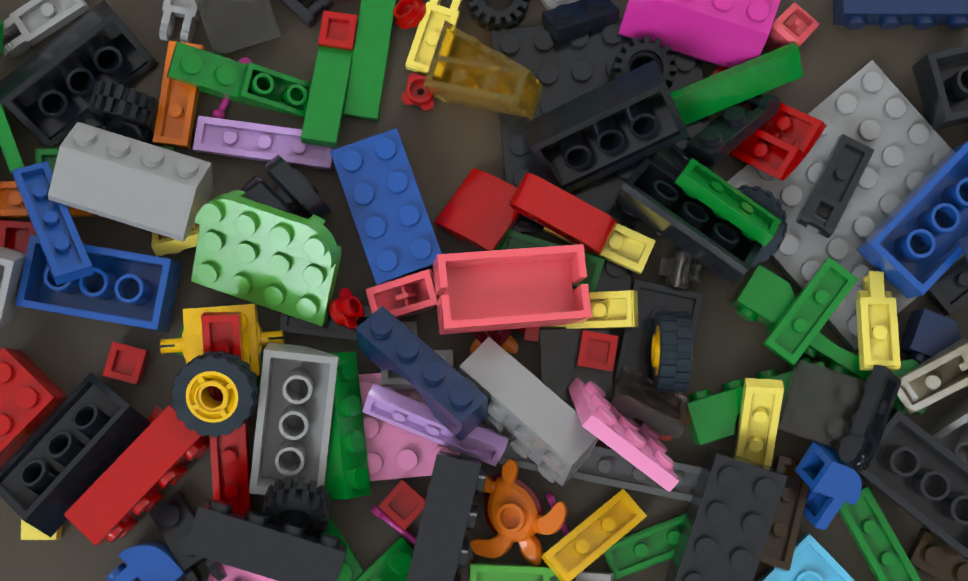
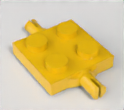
M257 304L183 309L184 330L182 338L161 339L160 345L174 344L175 346L162 347L160 350L162 354L183 352L187 364L196 356L204 354L201 315L204 312H241L244 362H247L251 366V371L255 372L256 376H259L262 372L261 354L263 346H266L268 342L285 344V339H270L271 337H283V330L262 332L258 322Z

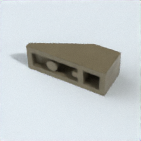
M968 335L898 377L901 385L897 395L909 414L968 386Z

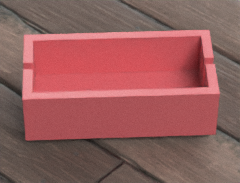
M583 244L437 254L433 262L436 295H441L436 302L440 335L580 324L592 317L588 284H581L575 290L572 288V285H578L587 277Z

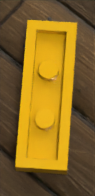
M622 489L545 552L541 558L560 581H572L642 522L647 515L630 495Z

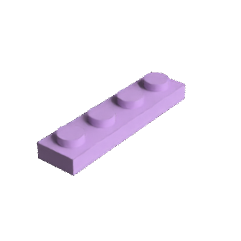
M198 116L193 150L197 153L270 162L279 154L289 165L330 171L333 170L334 163L330 151L336 148L301 143L302 129Z
M374 383L362 411L495 467L503 455L509 440L499 435L493 429L477 426L460 441L434 417L427 402L413 400L399 394L391 387H382Z

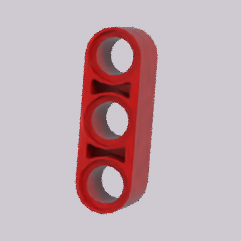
M531 173L524 175L508 204L518 213L576 245L583 244L584 249L597 255L602 253L618 224L614 218Z

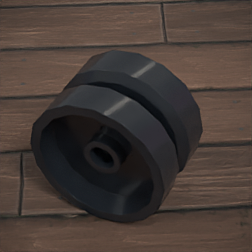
M279 154L265 165L266 173L277 184L273 190L261 177L253 176L241 188L252 201L294 215L302 210L309 218L314 214L324 219L332 212L329 206L318 196L319 191L297 168L294 170Z

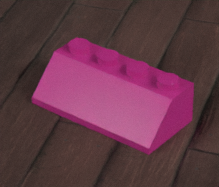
M629 0L618 34L632 39L638 37L639 41L644 36H650V41L655 42V39L658 38L662 40L660 45L662 47L668 45L671 48L670 51L729 69L760 56L769 36L780 0Z

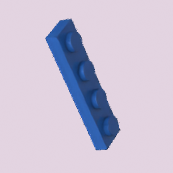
M48 161L12 170L15 184L56 285L94 275L92 264L67 205L48 199L53 175Z

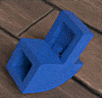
M813 441L794 471L809 486L803 511L804 516L815 528L826 530L844 502L853 505L857 503L862 490V482L859 474L849 464L841 461L836 450Z
M146 541L127 548L118 554L126 565L124 563L120 564L106 579L108 581H138L139 579L141 581H179L185 576V571L177 563L166 543Z

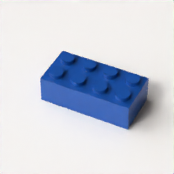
M397 128L330 151L376 284L380 285L428 269L433 270V262L437 254L442 253Z
M968 141L950 150L855 249L877 271H883L884 277L907 299L924 295L964 253L958 239L968 236Z
M30 235L15 306L169 333L182 268L181 263L168 258L83 244L92 264L94 275L56 285L37 236Z

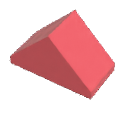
M794 2L773 22L764 46L769 51L792 42L800 47L820 23Z
M432 269L365 289L372 314L383 306L397 319L423 313L437 306L436 302L439 299V295H436Z

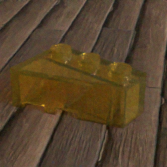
M446 20L424 82V86L440 101L533 119L543 87L529 69L502 53L487 47L478 39L465 34Z

